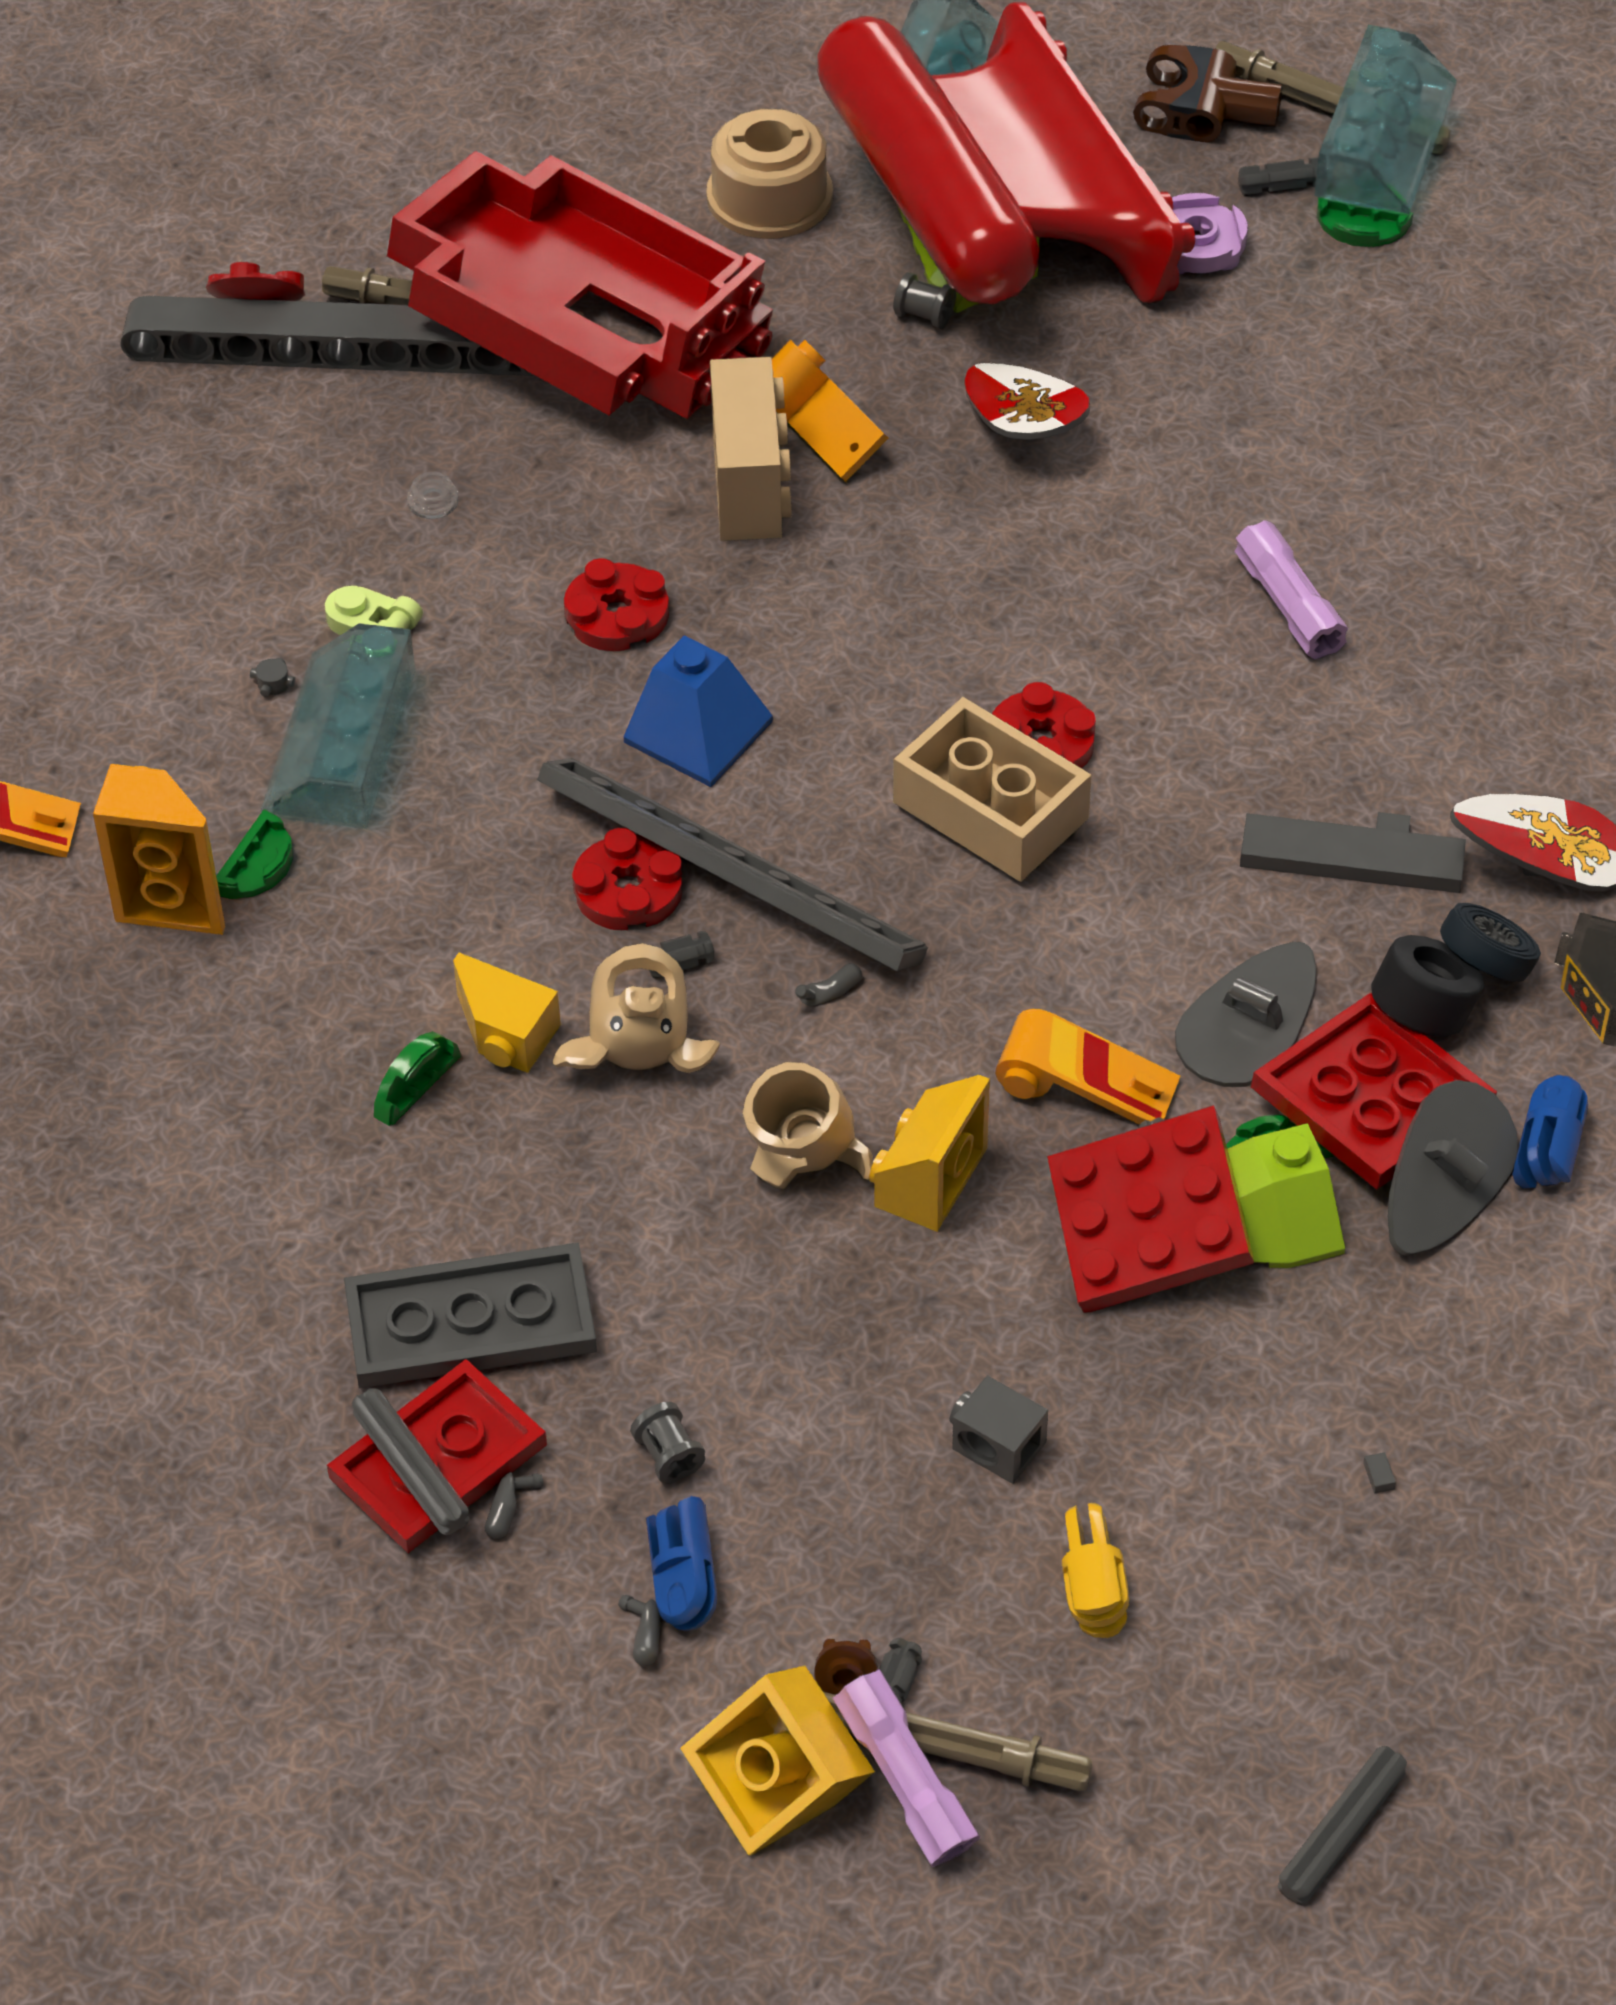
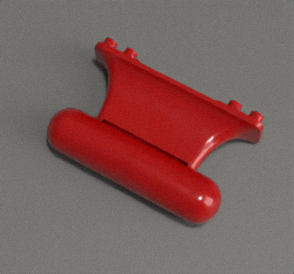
M1026 2L1010 3L1005 7L988 51L987 61L970 70L941 75H930L903 33L885 19L860 16L837 25L827 36L820 47L817 57L818 77L825 94L949 286L966 300L983 304H996L1018 295L1035 275L1038 266L1040 249L1036 237L1070 240L1101 252L1114 263L1135 296L1141 302H1159L1163 299L1166 292L1177 289L1179 284L1177 265L1182 253H1189L1193 250L1195 231L1190 223H1180L1173 212L1171 195L1166 191L1159 192L1142 166H1138L1066 63V46L1061 40L1052 39L1046 30V18L1041 11H1033Z

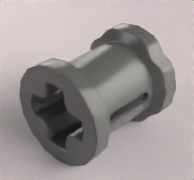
M907 272L897 287L893 309L895 315L905 317L907 314L930 320L933 327L943 329L952 316L957 293L949 284H945L943 287L920 281L916 274Z
M662 1402L646 1409L636 1417L630 1429L636 1443L645 1445L655 1461V1474L659 1481L665 1484H672L695 1473L706 1460L705 1449L700 1442L691 1440L681 1424L683 1415L677 1404L673 1402Z

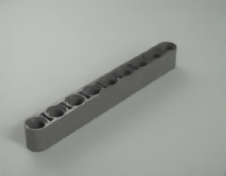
M140 296L129 304L120 344L123 352L135 361L535 376L408 307V305Z

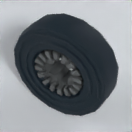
M1468 902L1457 903L1447 915L1440 929L1443 941L1455 954L1480 971L1498 979L1510 982L1524 981L1532 972L1541 955L1538 944L1526 931L1503 915L1480 905Z

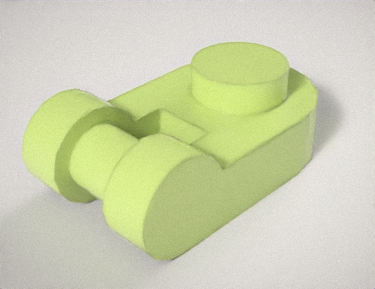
M359 586L339 588L333 591L325 602L326 620L332 631L389 654H394L404 642L405 630H412L423 617L420 605L409 597L400 596L394 599Z

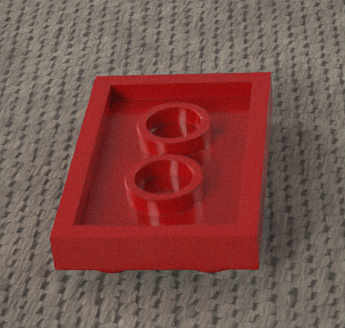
M467 1359L397 1411V1414L467 1507L496 1486L505 1474L514 1472L547 1446L546 1431ZM368 1434L327 1464L329 1479L407 1553H410L438 1531L432 1520Z

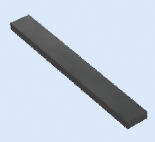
M573 758L547 761L542 764L537 781L886 966L899 971L918 966L923 962L928 947L920 940Z

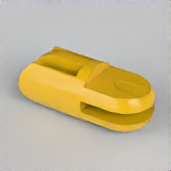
M1088 1503L1093 1543H1085L1081 1518L1076 1505L1069 1508L1065 1513L1070 1551L1062 1558V1572L1067 1604L1072 1616L1079 1622V1627L1083 1632L1098 1638L1113 1637L1119 1634L1126 1624V1610L1129 1606V1590L1123 1553L1119 1548L1110 1544L1102 1506L1097 1503Z

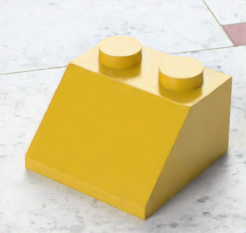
M976 1075L927 1089L914 1110L907 1108L903 1112L896 1127L895 1141L889 1151L882 1149L877 1154L870 1170L869 1181L874 1183V1207L938 1232L988 1148L989 1078Z
M806 1666L764 1675L680 1748L748 1856L757 1853L834 1807L875 1772Z

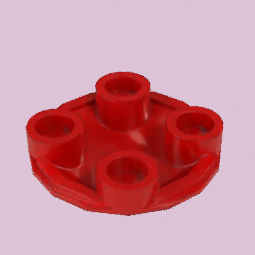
M250 262L230 264V274L209 275L208 284L206 285L208 294L216 298L299 301L305 296L304 275L295 271L276 272L275 275L260 273V266Z

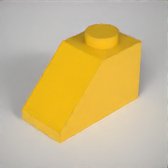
M458 953L453 960L457 995L478 1053L484 1055L488 1061L497 1066H511L528 1073L561 1026L558 991Z

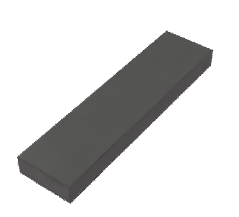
M1247 813L1240 867L1460 893L1466 839Z

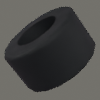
M1407 935L1395 939L1371 983L1373 999L1383 1012L1399 1024L1413 1031L1438 1037L1452 1036L1461 1031L1484 989V981L1479 969L1465 962L1446 943L1417 935Z

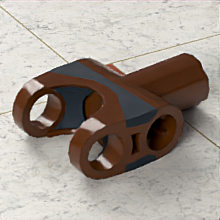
M1163 45L1154 49L1150 54L1146 72L1153 83L1166 86L1169 89H1158V91L1142 93L1137 98L1133 111L1134 120L1144 131L1178 139L1209 143L1220 135L1224 120L1276 127L1283 86L1235 78L1238 69L1237 62L1226 51L1200 46ZM1161 60H1169L1174 62L1180 69L1170 73L1163 72L1156 66V63ZM1155 106L1161 109L1166 117L1161 119L1152 118L1144 112L1143 108Z

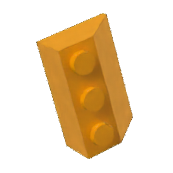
M110 764L93 812L115 922L223 935L225 922L206 818L166 770L151 769L145 766L134 767Z

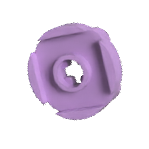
M1188 193L1172 197L1173 212L1180 223H1190L1194 231H1200L1201 235H1195L1193 250L1189 253H1182L1177 265L1179 274L1185 272L1209 273L1219 270H1230L1238 265L1240 256L1245 250L1247 239V221L1239 208L1232 205V211H1230L1228 208L1219 205L1220 197L1205 193Z

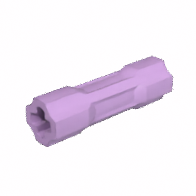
M1266 520L1256 525H1248L1236 537L1237 548L1235 553L1251 576L1262 583L1288 620L1289 630L1305 653L1313 659H1318L1338 652L1347 642L1345 639L1348 630L1346 624L1331 603L1322 598L1295 561L1293 550L1276 526Z
M877 1670L873 1673L862 1675L844 1686L841 1692L833 1697V1701L856 1740L871 1752L904 1808L906 1824L931 1867L947 1862L967 1851L971 1845L980 1839V1836L956 1795L941 1784L910 1732L906 1712L882 1671Z

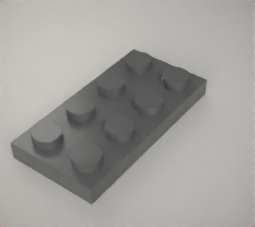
M579 1242L344 1277L359 1388L444 1376L465 1359L478 1370L597 1352L596 1335Z

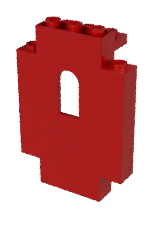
M475 150L392 218L387 257L414 271L408 307L608 416L625 401L630 403L638 394H641L688 419L702 405L708 406L712 403L710 360L762 357L772 340L773 333L769 330L773 309L759 302L765 289V284L761 282L765 260L750 252L745 256H741L552 155L526 176H522ZM588 291H591L654 325L661 332L662 338L652 344L633 343L569 308Z

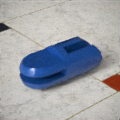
M1563 1075L1550 1077L1540 1083L1532 1094L1512 1174L1515 1184L1521 1188H1536L1537 1182L1543 1186L1557 1185L1561 1181L1571 1182L1588 1110L1587 1094L1572 1077Z
M691 1496L679 1501L678 1506L672 1505L659 1511L657 1516L651 1515L646 1517L656 1607L660 1616L667 1623L684 1631L695 1630L706 1624L714 1614L717 1605V1588L706 1505L701 1498Z

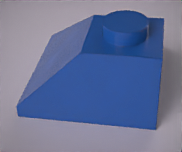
M684 635L652 668L623 739L624 743L712 787L773 722V715L727 656Z

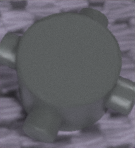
M281 658L264 660L250 671V678L257 679L260 694L264 697L280 694L288 686L294 687L296 682L294 676L288 675L287 665Z

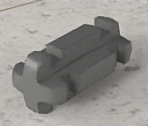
M706 931L697 932L698 938L694 939L688 934L660 942L661 949L674 958L682 970L699 966L698 960L704 959L706 964L714 960L713 944ZM649 970L652 977L659 978L662 976L656 971Z
M895 1638L890 1642L889 1647L892 1649L890 1652L885 1653L879 1670L882 1671L901 1703L906 1701L917 1674L915 1668L922 1662V1648L915 1642H908L903 1638Z

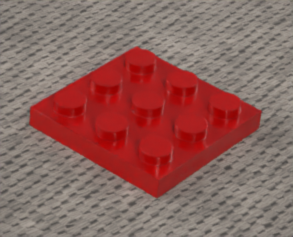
M1371 992L1253 1073L1250 1087L1297 1126L1308 1123L1318 1143L1376 1190L1393 1179L1407 1130L1421 1101L1434 1088L1460 1080L1477 1083L1495 1095L1497 1094L1495 1089L1426 1035L1399 1024L1383 1012L1373 999Z
M1214 1105L1047 1156L1077 1301L1083 1313L1097 1311L1254 1263L1220 1117Z

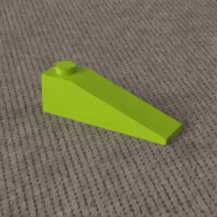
M1308 1123L1252 1137L1227 1149L1254 1262L1269 1263V1268H1293L1345 1254V1245L1329 1168Z

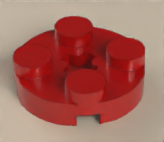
M606 558L594 559L587 563L585 572L578 575L565 592L564 613L566 622L574 629L575 637L585 645L598 650L630 649V643L639 642L646 638V643H648L664 630L669 618V597L665 589L664 577L656 570H648L638 565L613 563ZM613 602H623L627 605L626 607L620 606L616 612L608 610V604Z
M1044 682L1029 683L1023 688L1021 693H1016L1002 701L992 713V715L1032 738V731H1050L1053 738L1041 736L1034 740L1081 769L1089 762L1093 755L1096 726L1094 712L1076 698L1063 692L1054 691L1050 685Z
M615 828L607 832L604 840L594 843L580 855L572 872L573 892L577 898V905L581 913L595 924L612 930H628V925H638L646 922V927L658 924L674 912L682 898V864L679 855L641 835H635L632 830L627 828ZM625 876H633L637 878L639 885L636 886L629 883L624 888L618 887V879Z

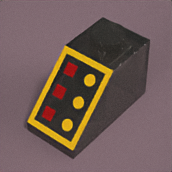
M1580 912L1573 934L1563 932L1557 949L1555 964L1564 966L1560 988L1603 1044L1614 1046L1616 1042V921Z

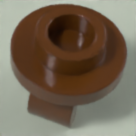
M826 1639L824 1641L823 1650L818 1654L814 1668L815 1680L823 1692L837 1695L850 1682L862 1675L878 1670L876 1658L871 1652L870 1642L868 1640H860L859 1643L853 1641L835 1642V1639Z

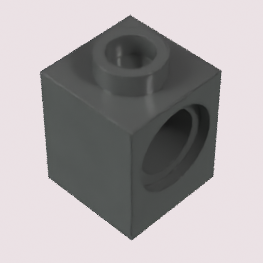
M988 1375L973 1393L966 1391L959 1397L950 1414L949 1421L953 1424L952 1449L1012 1484L1015 1483L1047 1442L1048 1409Z

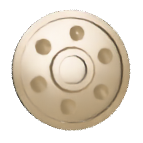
M759 109L742 113L722 125L712 139V174L707 183V203L715 219L726 228L754 238H783L812 228L828 213L833 201V185L831 177L827 172L826 140L820 129L803 116L781 109Z

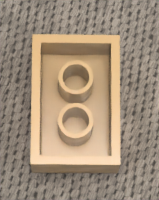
M772 357L710 360L712 424L720 541L782 538V518L791 517L790 486L781 487V481H791L789 449L779 450L780 445L788 444L786 413H776V409L785 408L783 377L773 378Z
M964 697L957 701L894 758L893 803L1020 882L1089 819L1090 773Z

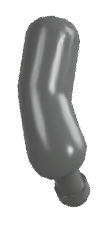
M848 963L827 980L797 986L795 993L805 1005L810 1007L818 1006L845 995L861 981L863 974L859 966Z
M509 1472L501 1478L484 1529L488 1536L493 1539H502L507 1536L517 1506L515 1490L540 1488L543 1486L542 1474L535 1473L531 1476L513 1478L512 1472Z
M623 1595L619 1600V1607L624 1611H632L641 1615L634 1640L633 1658L639 1665L650 1666L657 1660L660 1641L661 1616L656 1607V1601L650 1599L647 1603L634 1599L632 1596Z

